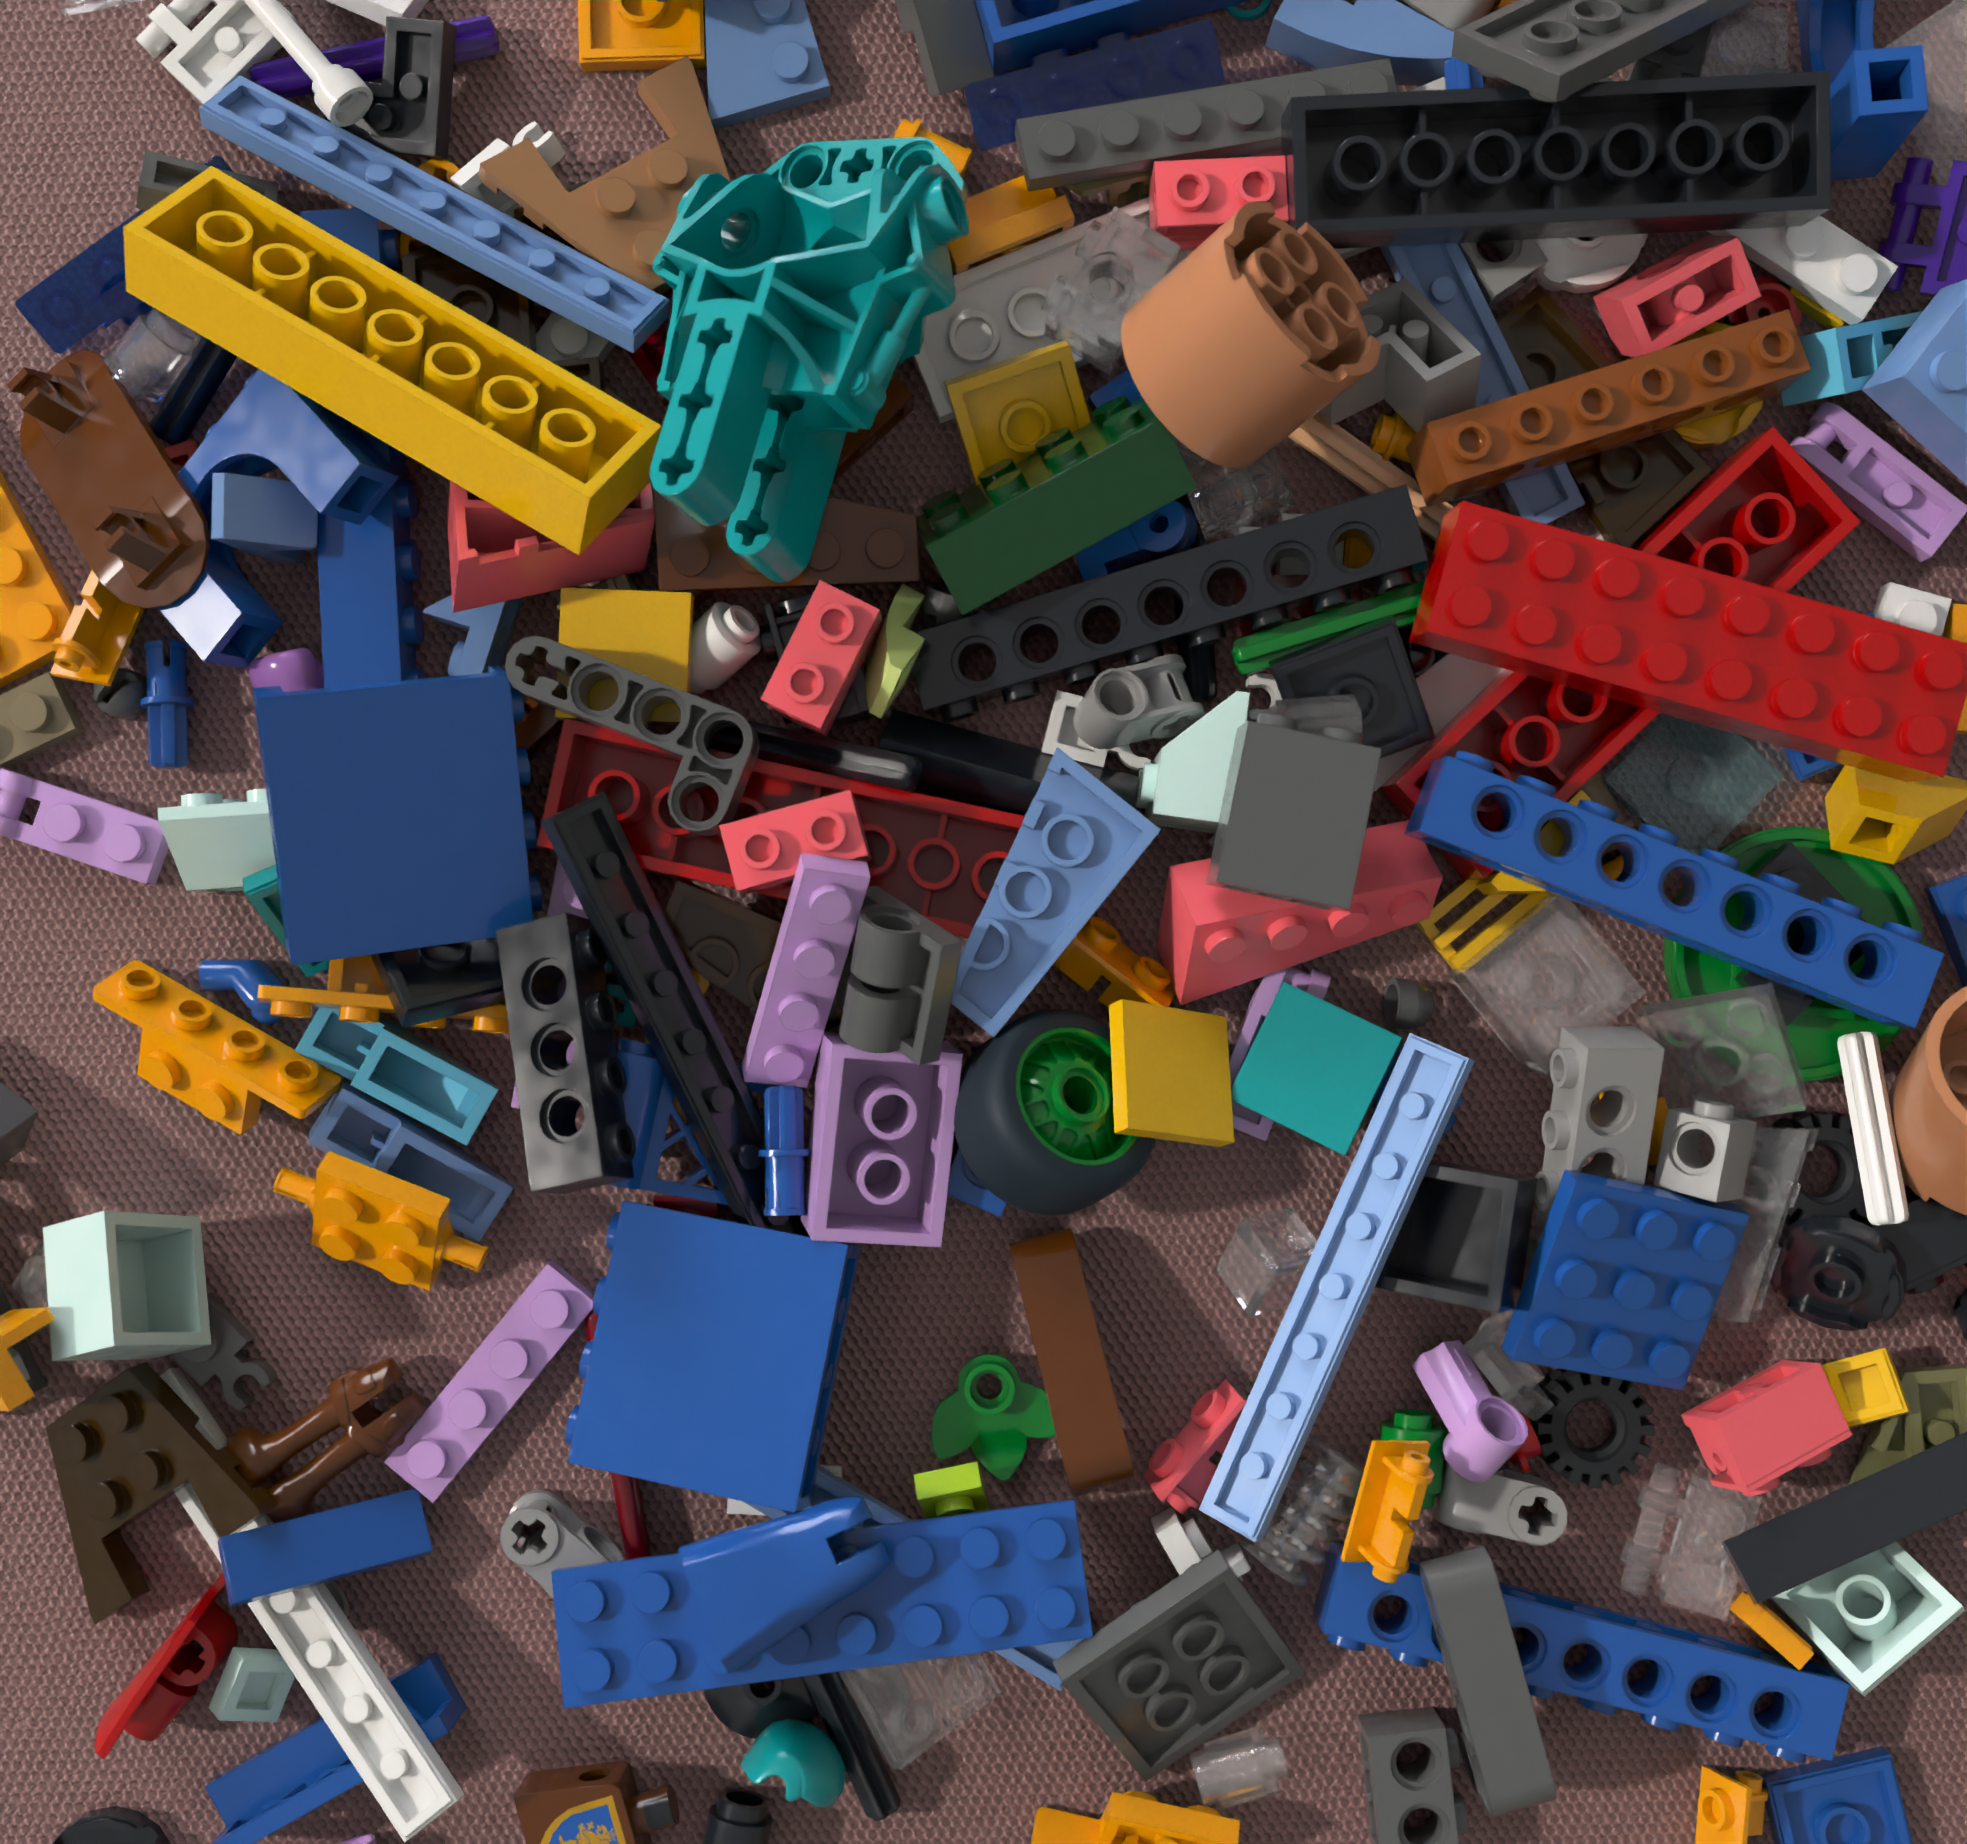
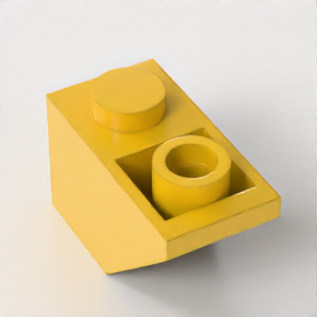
M1845 765L1825 796L1831 850L1892 865L1949 836L1967 810V780L1944 775L1942 778L1904 782Z

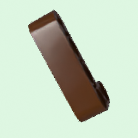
M1068 1228L1010 1243L1011 1255L1072 1496L1077 1497L1136 1482L1072 1229Z

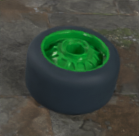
M1061 1008L1042 1009L1028 1013L1012 1021L1001 1029L995 1037H991L983 1043L962 1068L954 1115V1131L960 1151L977 1179L996 1197L1018 1209L1041 1215H1063L1087 1208L1116 1192L1132 1180L1144 1167L1152 1152L1156 1139L1114 1133L1110 1025L1093 1015Z

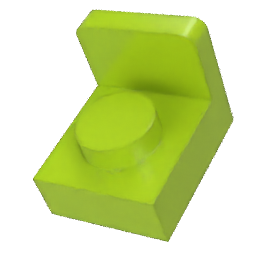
M978 1462L913 1474L917 1500L925 1518L990 1510L987 1487Z

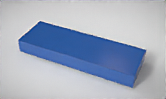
M415 1488L222 1536L217 1541L230 1608L429 1555L433 1551L420 1494Z

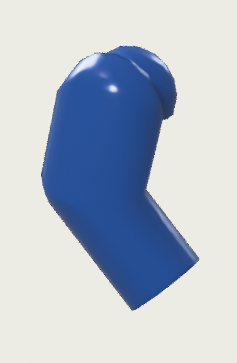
M258 959L203 960L201 962L199 981L203 991L236 990L247 1007L251 1008L253 1019L261 1024H273L283 1018L270 1015L271 1004L257 1002L258 985L285 987L268 964Z

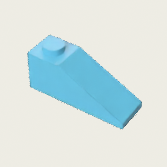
M1923 311L1837 327L1799 337L1811 370L1781 393L1783 407L1862 390Z

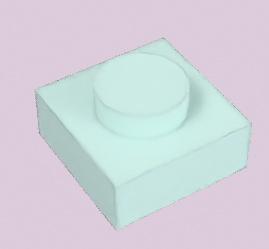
M233 1647L209 1709L219 1721L277 1722L295 1675L278 1649Z

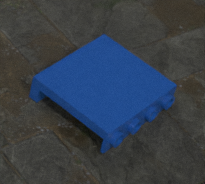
M499 665L488 666L489 673L284 692L281 686L252 688L286 949L291 965L497 938L496 930L533 921V912L542 911L543 901L540 880L537 873H529L527 850L536 848L535 822L531 810L523 811L520 788V786L530 785L529 759L524 746L516 747L514 722L524 720L522 692L513 687L507 678L506 671Z
M622 1201L621 1210L613 1215L607 1231L606 1245L608 1250L612 1251L607 1276L601 1277L594 1293L593 1312L598 1315L593 1341H588L580 1359L579 1376L585 1380L580 1405H576L571 1411L566 1426L565 1440L567 1444L571 1445L568 1463L793 1513L811 1506L861 1246L845 1242L812 1241L808 1236L651 1206V1204Z

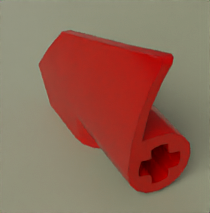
M223 1573L104 1712L98 1725L95 1739V1753L101 1758L105 1759L123 1730L133 1737L144 1741L158 1739L194 1697L198 1690L197 1684H200L229 1657L232 1648L237 1646L238 1630L236 1623L226 1611L214 1602L226 1588ZM194 1641L199 1642L204 1649L203 1652L197 1650L193 1645Z

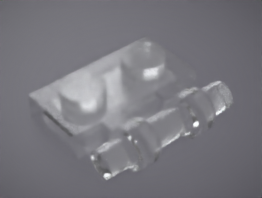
M1655 1463L1649 1486L1641 1485L1636 1504L1642 1507L1633 1540H1625L1620 1560L1626 1564L1619 1587L1631 1593L1644 1596L1651 1573H1660L1663 1575L1657 1595L1664 1602L1726 1621L1739 1575L1727 1555L1722 1542L1754 1527L1762 1496H1745L1739 1491L1712 1486L1710 1482L1712 1478L1692 1473L1686 1497L1675 1494L1681 1471L1661 1463ZM1676 1517L1679 1520L1670 1551L1658 1549L1667 1518Z

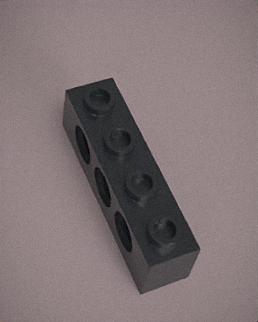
M564 912L496 930L530 1191L566 1194L634 1179L632 1160L636 1153V1142L632 1129L626 1122L623 1094L626 1090L627 1081L624 1067L617 1058L613 1031L617 1024V1010L607 989L604 964H606L608 958L589 919ZM565 976L566 990L562 998L559 1000L558 986L560 981ZM574 1040L575 1056L568 1065L566 1053L568 1046ZM582 1105L585 1118L582 1127L578 1131L575 1117L577 1110Z

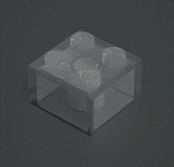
M1554 893L1545 897L1459 969H1452L1447 973L1526 1072L1547 1075L1550 1072V1060L1553 1051L1561 1048V1026H1607L1647 993L1574 903Z

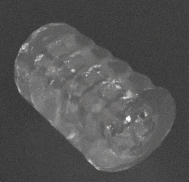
M1311 1433L1307 1440L1318 1456L1315 1460L1302 1456L1299 1457L1296 1467L1303 1477L1300 1481L1289 1479L1284 1490L1288 1498L1285 1502H1279L1263 1540L1257 1541L1255 1544L1239 1540L1240 1544L1268 1569L1282 1579L1299 1586H1305L1310 1581L1309 1574L1300 1560L1315 1565H1320L1325 1560L1324 1552L1315 1539L1332 1544L1337 1543L1340 1539L1339 1531L1330 1518L1348 1523L1351 1521L1353 1509L1345 1497L1357 1498L1361 1483L1360 1476L1364 1472L1343 1453Z

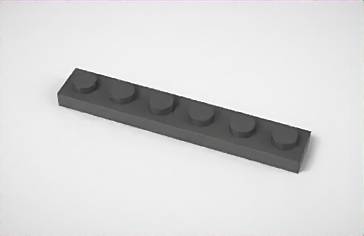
M1390 58L1021 118L1016 120L1014 133L1027 190L1030 192L1149 172L1153 170L1154 161L1232 158L1282 149L1281 117L1291 97L1398 92Z

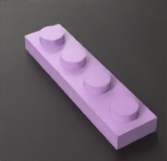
M801 853L742 1062L744 1082L807 1088L871 878L867 862Z
M553 1260L548 1262L406 1434L404 1443L398 1446L384 1463L434 1503L584 1322L586 1316L593 1309L594 1294Z

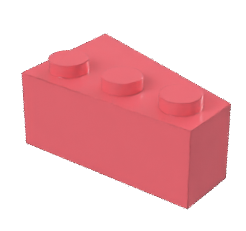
M449 480L446 515L453 613L559 590L561 587L568 588L623 574L644 571L655 524L651 480L580 555Z

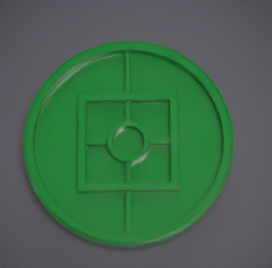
M1802 826L1772 828L1740 837L1717 850V852L1739 860L1741 863L1737 871L1750 875L1782 844L1792 843L1850 904L1863 910L1861 916L1869 924L1881 928L1883 922H1892L1917 930L1924 935L1915 903L1895 871L1884 862L1831 850L1829 830ZM1684 885L1679 891L1674 901V904H1676L1681 899L1684 892ZM1735 894L1728 899L1725 905V917L1733 928H1736L1744 917L1743 903ZM1923 936L1921 944L1925 946V939ZM1664 938L1663 960L1666 981L1673 1003L1683 1022L1698 1041L1711 1053L1727 1064L1746 1073L1762 1078L1798 1082L1836 1077L1842 1074L1837 1046L1839 1037L1854 1032H1874L1878 1036L1880 1052H1882L1903 1029V1027L1883 1025L1818 998L1788 1026L1778 1025L1734 979L1743 970L1742 968ZM1864 954L1849 967L1855 976L1860 973L1864 966Z

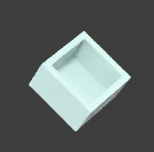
M101 1211L43 1227L48 1307L55 1317L49 1323L52 1361L154 1359L211 1345L200 1217Z

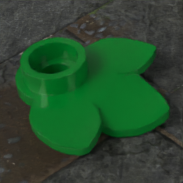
M996 1353L977 1355L964 1365L958 1378V1390L947 1396L937 1405L931 1429L932 1447L939 1460L954 1457L971 1446L974 1455L981 1464L1001 1481L1009 1480L1023 1460L1027 1446V1437L1049 1438L1056 1436L1046 1392L1033 1384L1021 1381L1016 1366L1006 1357ZM994 1374L999 1377L1002 1386L996 1394L986 1395L978 1389L977 1382L983 1375Z

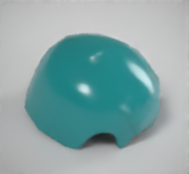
M785 1719L771 1723L755 1739L741 1762L742 1769L754 1784L763 1783L768 1777L774 1775L780 1776L786 1784L785 1798L789 1802L801 1797L816 1807L830 1808L841 1795L845 1785L846 1767L835 1742L821 1728L808 1721L799 1719Z

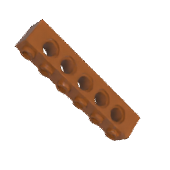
M1787 309L1428 422L1406 446V451L1426 507H1430L1778 396L1809 372L1811 368L1790 311Z

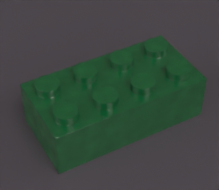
M1127 396L1112 399L1092 413L1094 421L1074 432H1071L1069 427L1058 429L1046 435L1035 444L1038 452L1014 464L1011 458L997 462L979 474L980 484L959 495L954 489L945 491L933 497L921 507L924 514L916 518L917 529L962 615L1197 488L1170 431L1159 421L1144 401L1139 397L1129 401Z

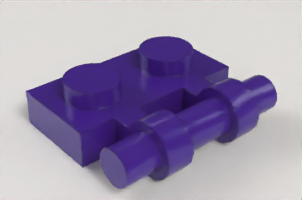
M1919 157L1907 158L1902 181L1894 183L1889 204L1895 206L1887 241L1879 242L1877 250L1878 254L1898 266L1883 291L1901 292L1907 267L1926 269L1920 290L1921 295L1935 296L1941 288L1967 279V161L1953 160L1948 184L1945 187L1928 185L1934 163L1933 160ZM1922 209L1941 210L1932 246L1913 244Z

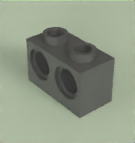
M1433 1706L1358 1714L1357 1722L1371 1844H1459L1458 1835L1467 1834L1468 1824L1462 1795L1460 1792L1453 1793L1451 1770L1460 1768L1459 1746L1454 1729L1444 1726ZM1412 1742L1425 1744L1422 1755L1412 1763L1396 1761L1398 1752L1406 1744ZM1418 1808L1432 1810L1429 1820L1422 1826L1415 1828L1404 1826L1406 1817L1413 1810Z

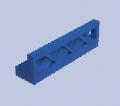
M437 1651L388 1678L430 1743L448 1734L467 1708ZM322 1716L217 1775L205 1786L226 1825V1828L211 1844H254L364 1781Z

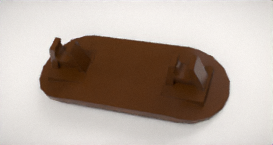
M80 350L67 355L52 367L48 373L23 367L7 384L10 391L18 392L25 396L19 403L24 411L20 428L21 449L25 459L95 575L122 602L142 608L168 606L190 593L204 573L210 550L208 522L197 499L162 447L118 377L115 369L102 355L88 350Z

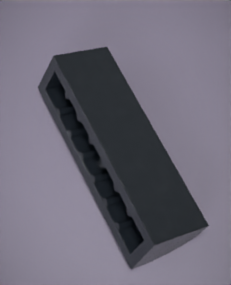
M895 709L883 731L878 749L915 756L921 760L923 769L920 774L918 788L1022 816L1026 815L1053 755L1043 753L1042 750ZM1076 761L1134 807L1139 780L1138 776Z

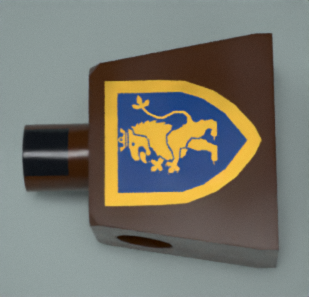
M625 1761L527 1773L513 1796L526 1844H652L650 1832L679 1824V1807L673 1787L668 1784L638 1793L631 1766Z

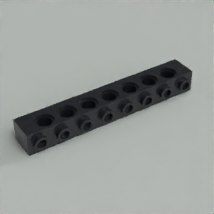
M1404 484L916 632V634L925 638L912 668L923 710L932 717L941 714L944 723L962 720L980 713L978 703L1002 696L1006 705L1022 702L1039 696L1041 694L1039 685L1064 678L1066 686L1079 685L1095 680L1102 672L1101 666L1125 660L1127 666L1144 663L1163 656L1162 648L1185 641L1188 642L1190 650L1207 647L1227 639L1225 629L1249 622L1252 631L1271 628L1290 620L1287 611L1313 604L1315 612L1335 609L1353 601L1351 592L1376 585L1379 594L1410 586L1416 582L1414 573L1423 571L1428 557L1407 485ZM1349 538L1363 541L1370 549L1371 560L1360 568L1345 567L1337 560L1334 552L1335 547L1341 541ZM1294 557L1305 564L1309 575L1299 586L1284 587L1273 579L1271 574L1273 565L1282 558ZM1233 576L1244 584L1246 593L1239 603L1226 607L1212 601L1208 591L1211 584L1219 577ZM1159 595H1173L1183 604L1181 616L1172 624L1158 625L1147 617L1149 603ZM1099 613L1113 614L1121 622L1120 631L1116 638L1106 644H1096L1086 638L1087 623L1093 616ZM1040 631H1048L1058 637V649L1051 659L1046 662L1036 663L1026 658L1025 645L1033 634ZM980 649L993 651L996 656V667L992 675L982 681L967 679L964 668L969 655Z

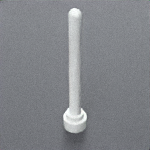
M243 0L313 81L312 90L315 93V104L334 126H349L366 114L372 104L373 93L354 70L343 68L339 64H331L277 0Z

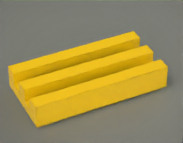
M1463 879L1434 904L1430 918L1415 924L1453 970H1459L1549 894L1522 895L1457 950L1450 943L1509 894L1485 895L1445 930L1440 932L1434 923L1477 888L1476 884L1481 880Z

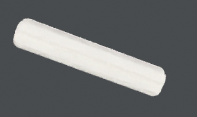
M1867 1031L1845 1034L1838 1038L1837 1046L1867 1218L1873 1225L1902 1223L1908 1220L1909 1210L1878 1036L1874 1032Z

